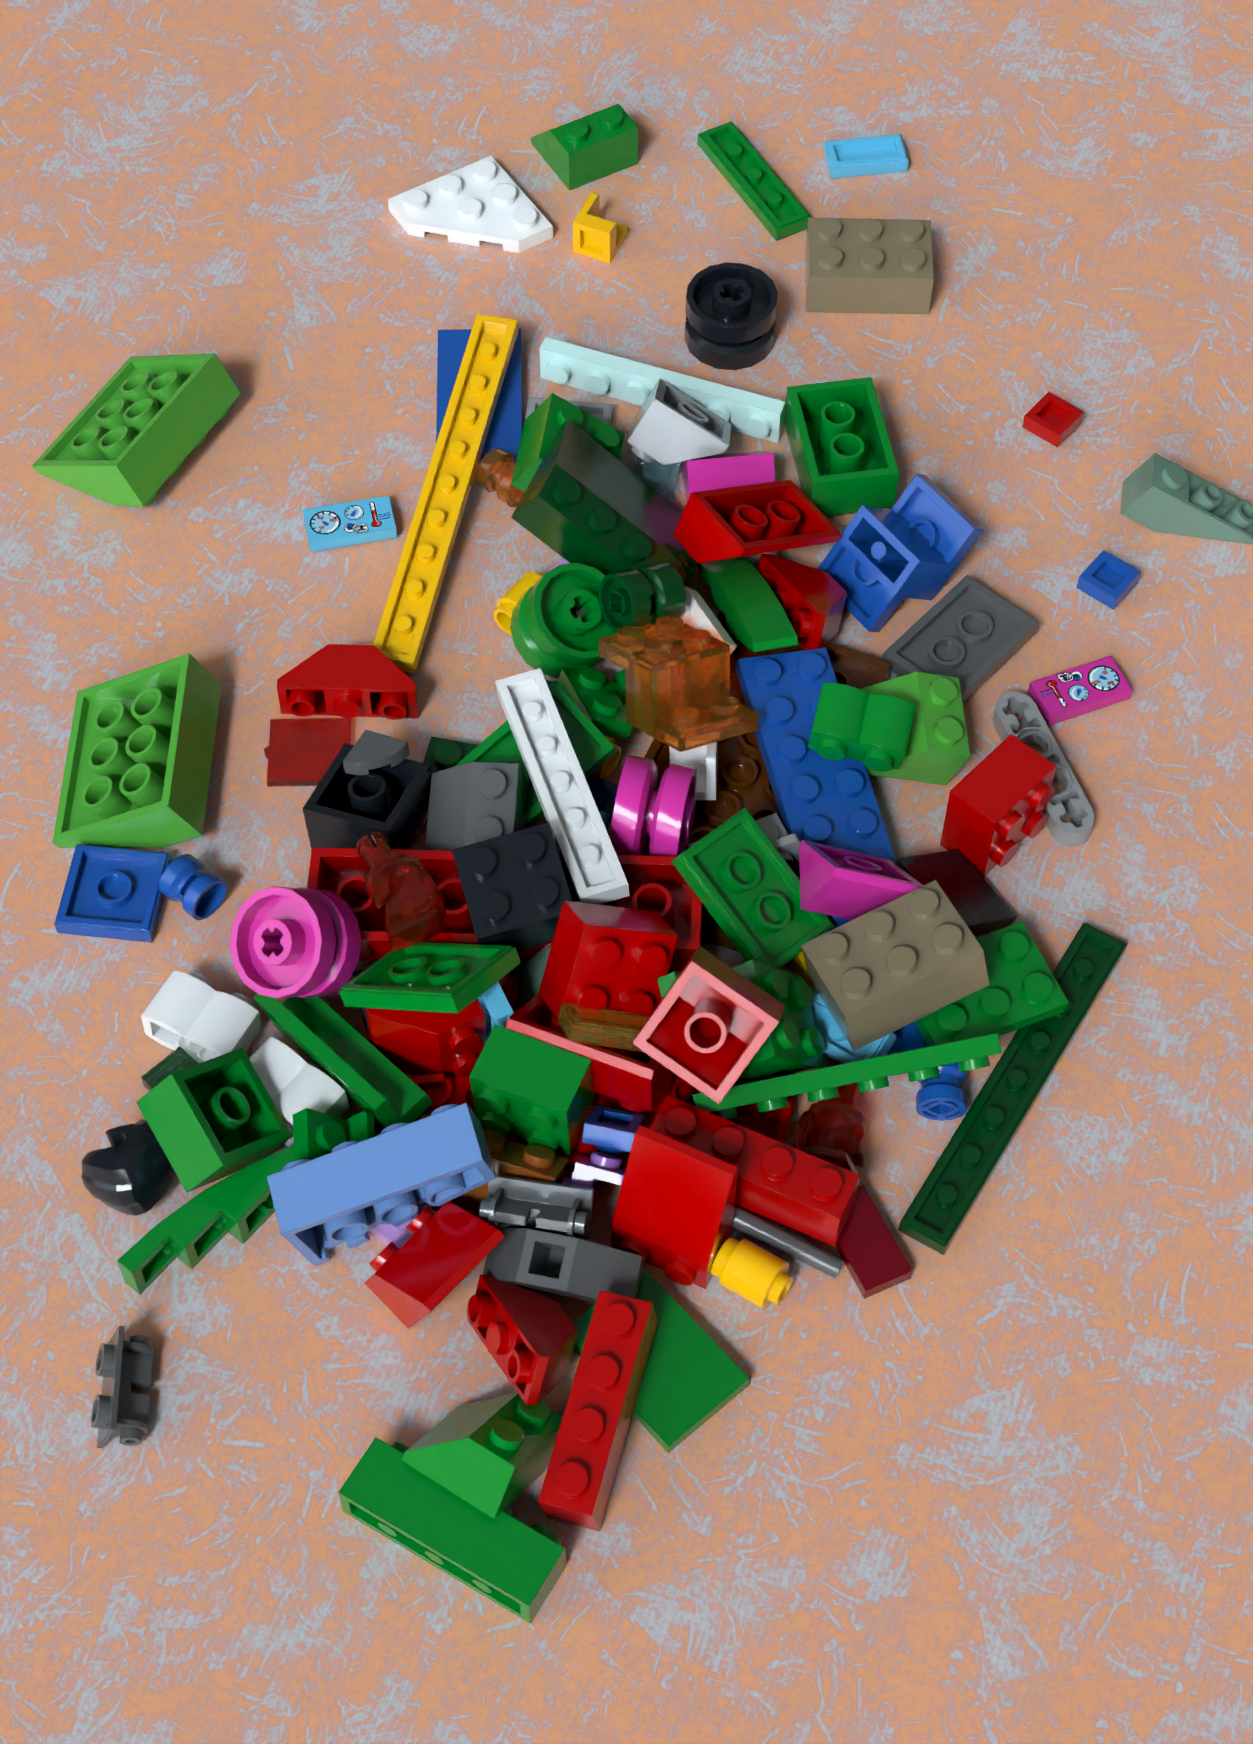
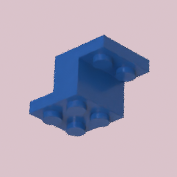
M916 474L892 509L862 505L842 533L840 541L835 543L818 567V570L827 572L847 592L844 607L869 632H879L903 598L933 600L981 535L983 529L926 475Z

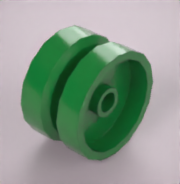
M581 563L561 564L544 574L534 586L521 596L512 610L510 630L515 648L528 665L534 669L541 668L543 675L559 679L562 668L580 670L584 667H592L602 657L616 648L624 633H616L609 628L603 619L599 607V586L602 579L606 576L594 567Z

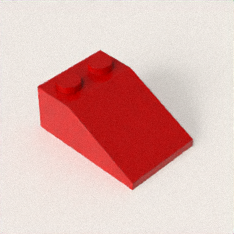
M639 1125L633 1139L611 1224V1248L645 1257L644 1263L663 1270L676 1283L690 1286L693 1283L706 1289L713 1276L711 1274L713 1261L724 1242L729 1237H732L738 1167Z

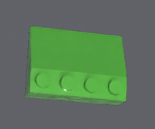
M215 353L130 357L38 458L32 467L41 475L114 506L143 507L151 503L157 497L158 490L165 481L181 469L182 462L190 452L206 440V434L215 423L228 415L230 406L241 393Z
M190 653L77 692L52 842L58 848H76V844L113 848H164L203 836L222 683Z

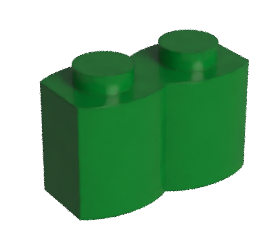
M823 683L807 747L817 751L819 756L827 760L839 761L844 758H854L863 762L867 768L873 771L886 772L891 769H900L906 754L916 705L895 696L869 694L849 685Z

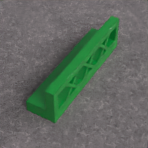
M259 994L253 997L272 1024L326 1075L339 1084L366 1112L372 1113L374 1119L384 1129L396 1123H413L433 1104L428 1095L320 997L288 998L283 1003L276 998Z

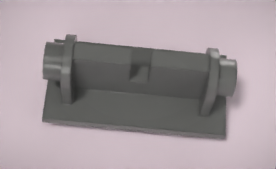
M496 1175L497 1178L488 1182V1196L482 1199L479 1212L480 1219L486 1220L488 1224L494 1227L528 1228L574 1238L590 1239L593 1202L592 1188Z
M119 1326L109 1342L100 1345L97 1354L96 1376L103 1377L102 1394L96 1395L91 1413V1427L98 1428L97 1448H103L112 1435L120 1436L119 1442L123 1445H139L142 1443V1436L148 1433L150 1395L130 1392L131 1387L149 1389L151 1386L154 1348L149 1345L150 1339L142 1335L130 1336L128 1341H124L125 1326Z

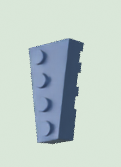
M467 1103L441 1106L435 1109L429 1117L410 1124L396 1123L383 1129L378 1136L361 1142L348 1141L341 1143L332 1149V1153L313 1160L300 1159L290 1162L283 1167L282 1171L267 1176L281 1235L315 1267L330 1260L329 1249L343 1242L347 1243V1247L353 1249L369 1241L368 1230L380 1224L399 1226L414 1219V1215L418 1212L417 1206L424 1202L431 1206H440L497 1178L481 1122Z

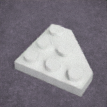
M492 156L388 199L389 212L408 235L425 238L426 232L448 235L449 242L479 247L481 241L503 244L504 251L516 253L525 251L553 238V225Z

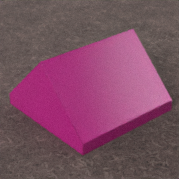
M765 450L718 454L680 462L686 502H688L692 492L775 482L774 453Z
M801 841L799 847L801 910L853 920L923 886L890 859L810 841Z

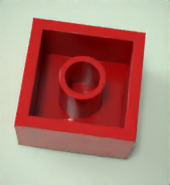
M1010 734L950 790L940 846L947 851L959 849L982 877H985L996 865L1000 867L1005 866L1015 855L1018 844L1027 836L1031 839L1034 838L1045 826L1048 820V815L1045 814L1046 807L1055 792L1052 782L1056 765Z
M564 900L538 994L559 1020L642 1028L660 1001L661 993L657 978L668 974L679 935L655 911Z

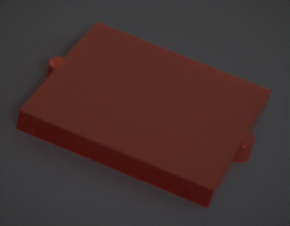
M351 718L270 719L269 746L264 748L265 757L268 759L267 786H317L345 743L351 745Z

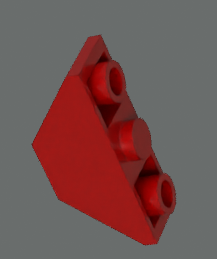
M761 554L757 571L768 583L782 605L797 634L800 646L804 650L824 648L838 633L847 592L827 572L771 554Z
M328 644L277 679L281 714H293L300 717L310 715L340 716L343 718L383 717L391 720L402 718L418 719L419 717L416 683L374 645Z
M480 1274L476 1293L470 1297L468 1302V1322L526 1406H536L565 1377L578 1329L558 1302L512 1283L499 1281L492 1275Z

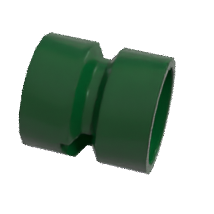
M657 563L640 567L637 570H625L608 574L602 579L599 586L598 600L603 619L609 628L616 633H626L643 629L648 625L655 626L677 620L685 609L686 594L685 586L677 570L668 563Z

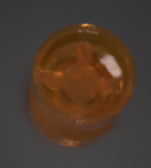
M495 448L484 456L478 465L475 475L476 483L488 492L496 491L498 499L510 507H517L525 493L511 485L515 463L514 458L501 448Z

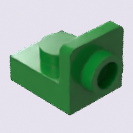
M308 1108L292 1115L294 1161L300 1159L313 1160L332 1153V1149L341 1143L348 1141L361 1142L375 1137L374 1115L369 1112L362 1111L346 1120Z

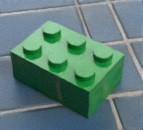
M872 378L787 387L784 424L801 489L805 496L825 517L857 513L862 505L892 509L896 501L899 470Z

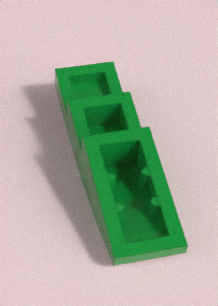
M742 556L697 563L699 578L711 586L712 603L725 613L727 632L753 652L798 645L797 634L782 605L765 579L747 559Z
M294 1146L244 1167L205 1189L159 1222L117 1260L125 1283L141 1295L176 1258L193 1269L227 1233H230L244 1244L275 1212L267 1176L282 1171L285 1165L294 1161Z

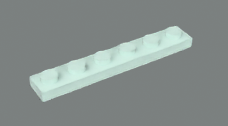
M545 337L539 348L540 378L642 406L660 378L732 424V431L779 443L783 434L785 401Z

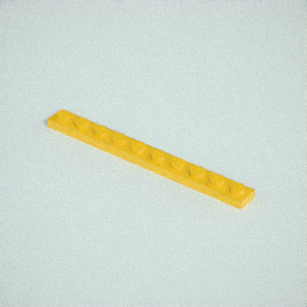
M476 314L373 643L376 648L403 672L416 673L518 335V320L482 314Z

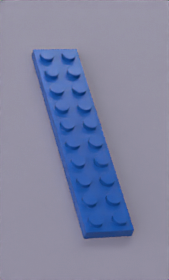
M819 648L738 659L735 671L787 834L795 833L800 844L802 840L890 859L895 863L896 858L863 762L854 758H844L839 761L827 760L819 756L817 751L807 747L822 684L837 683L827 649ZM798 866L797 871L800 878V867ZM827 915L834 924L827 932L851 920ZM914 1022L893 1032L897 1039L887 1055L928 1047Z

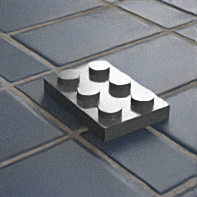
M966 575L883 653L882 660L890 662V670L899 677L917 671L959 678L962 703H964L1036 634L1038 621Z

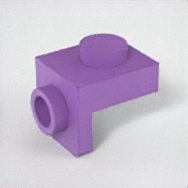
M592 1151L591 1157L582 1156L576 1162L572 1178L564 1176L561 1184L592 1188L594 1197L598 1179L622 1185L626 1167L621 1166L622 1158Z

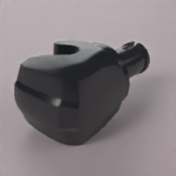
M141 1119L135 1124L118 1126L107 1130L105 1133L111 1147L90 1151L82 1160V1180L90 1194L116 1211L134 1216L148 1212L167 1192L177 1175L146 1120Z

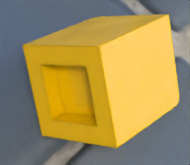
M591 192L573 220V252L611 263L628 235V227L600 218L599 194Z

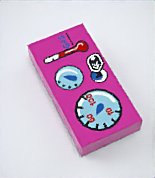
M1108 656L1032 681L1029 684L1028 693L1036 703L1047 725L1050 726L1130 699L1132 688L1112 656Z

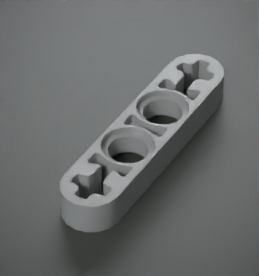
M1016 691L1001 695L996 702L993 716L994 728L1001 741L1003 742L1012 734L1025 744L1035 743L1042 746L1046 752L1042 756L1056 765L1053 779L1060 781L1065 787L1064 791L1053 794L1046 807L1045 814L1048 815L1046 826L1050 834L1062 845L1070 847L1082 845L1090 838L1095 820V814L1033 699L1024 693ZM1007 711H1013L1014 714H1007ZM1023 715L1021 721L1022 730L1019 731L1020 723L1018 722L1016 716ZM1067 813L1073 823L1081 822L1080 827H1075L1071 822L1063 823L1065 814Z

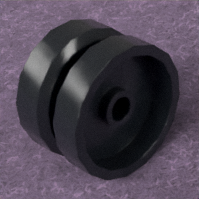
M726 262L711 265L698 272L688 284L686 294L685 342L689 352L701 363L716 369L725 370L752 367L764 360L774 346L778 291L773 280L760 269L741 263Z

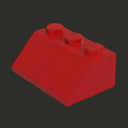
M782 480L692 492L673 536L686 549L690 557L695 559L697 563L839 542L842 534L791 480Z
M539 994L508 1017L505 1028L591 1059L594 1095L601 1093L617 1099L622 1107L635 1112H653L666 1098L673 1072L635 1045L622 1047L610 1041L611 1037H619L632 1043L635 1037L630 1034H638L642 1028L559 1020ZM571 1026L586 1027L600 1033L603 1036V1040L598 1042L581 1040L572 1036L567 1031V1028ZM600 1030H623L626 1032V1035H608Z

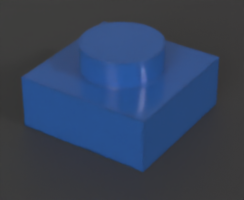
M1103 550L1079 576L1076 588L1114 610L1138 584L1141 571Z
M596 1105L584 1123L582 1143L596 1145L598 1150L609 1154L630 1152L635 1133L639 1125L644 1126L646 1115Z

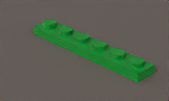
M998 1033L732 1086L720 1104H717L703 1093L692 1094L691 1099L693 1106L724 1119L738 1117L736 1108L738 1106L757 1103L758 1113L789 1107L788 1096L807 1093L809 1102L839 1097L837 1086L857 1083L859 1092L889 1087L888 1076L908 1073L909 1082L940 1076L938 1066L958 1062L960 1072L990 1066L988 1056L1001 1054L1002 1051Z

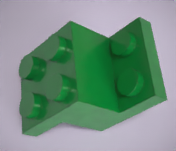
M754 959L732 967V969L785 1005L779 1023L733 1086L751 1083L783 1070L801 1073L825 1068L822 1056L825 1051V1044L820 1031L815 1027L811 1010L813 994L804 977ZM674 971L657 978L661 997L664 996L679 974L678 972Z

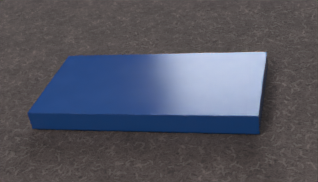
M472 329L438 330L436 442ZM518 329V335L479 464L516 463L522 436L521 329Z

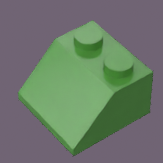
M916 671L860 688L869 694L895 696L916 705L906 754L901 768L878 772L866 767L868 775L947 785L970 758L959 678Z

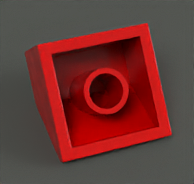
M699 945L664 994L632 1044L717 1104H720L779 1023L785 1005Z
M477 999L458 1014L365 1008L371 1044L402 1072L414 1076L444 1073V1078L470 1076L487 1041L485 1013Z
M450 1201L446 1202L436 1212L428 1205L406 1226L412 1233V1236L400 1248L391 1241L369 1263L376 1272L364 1284L408 1329L432 1312L505 1237L494 1226Z

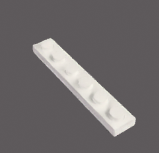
M541 668L496 680L497 695L545 818L550 824L554 841L578 902L601 905L630 896L627 879Z

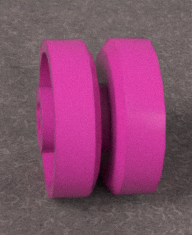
M631 755L627 757L618 785L611 823L610 840L616 855H643L648 837H650L649 856H679L685 851L690 839L696 808V767L672 763L664 771L659 791H657L658 770L654 760Z
M272 886L255 892L241 905L232 923L229 946L234 968L243 983L257 994L273 998H314L334 993L350 980L359 962L362 939L355 914L348 903L332 891L317 888Z

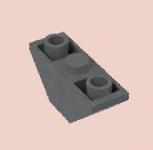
M495 1227L505 1237L487 1255L483 1270L484 1275H492L499 1281L512 1283L525 1289L595 1303L600 1290L636 1299L645 1257L579 1238L528 1228Z

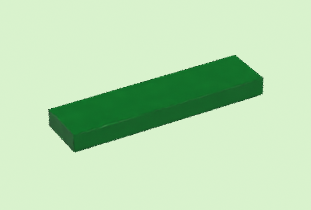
M732 121L698 134L697 145L776 241L807 230L808 218L812 217Z

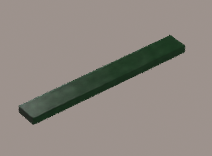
M1083 922L1052 973L1066 996L1069 1005L1061 1014L1017 1030L900 1221L898 1231L942 1255L946 1253L1123 957L1127 947L1126 943Z

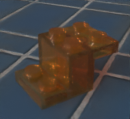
M666 616L658 618L656 624L644 627H622L617 630V634L599 638V656L625 669L626 722L679 752L758 730V712L739 703L737 698L730 696V645L711 636L709 631L696 629L684 623L682 618Z

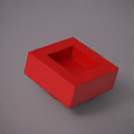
M1048 392L1025 414L1022 427L1058 447L1082 423L1084 411Z

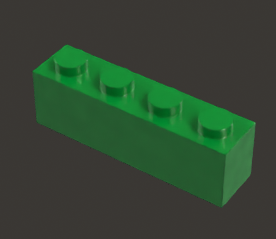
M375 1437L338 1492L343 1512L531 1624L566 1568L565 1548L561 1546V1539L542 1525L534 1524L530 1528L513 1518L514 1512L509 1507L502 1511L495 1519L491 1518L401 1461L404 1452L409 1447L396 1441L390 1446Z

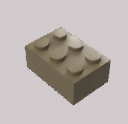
M808 218L805 246L806 312L929 314L934 283L931 220Z
M936 880L801 945L810 981L854 1051L990 985L983 948Z

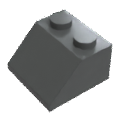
M468 762L432 773L425 850L452 851L456 848L523 830L527 778L520 764Z

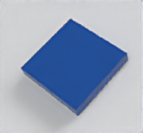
M76 844L54 923L57 933L152 943L164 899V894L159 890V881L167 866L172 862L171 854Z

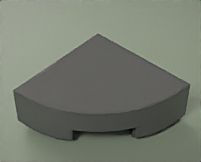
M365 730L343 760L345 773L368 775L369 770L388 764L392 768L400 764L410 754L408 742Z

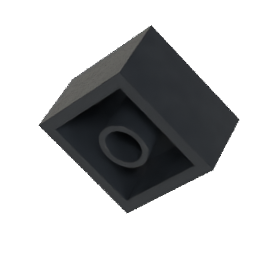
M345 743L302 808L311 848L409 850L428 820L432 777L431 766L404 759L400 764L392 768L388 764L380 768L371 769L368 775L345 773L343 760L354 745Z
M549 822L452 850L478 944L516 947L517 952L553 942L564 900L572 901Z

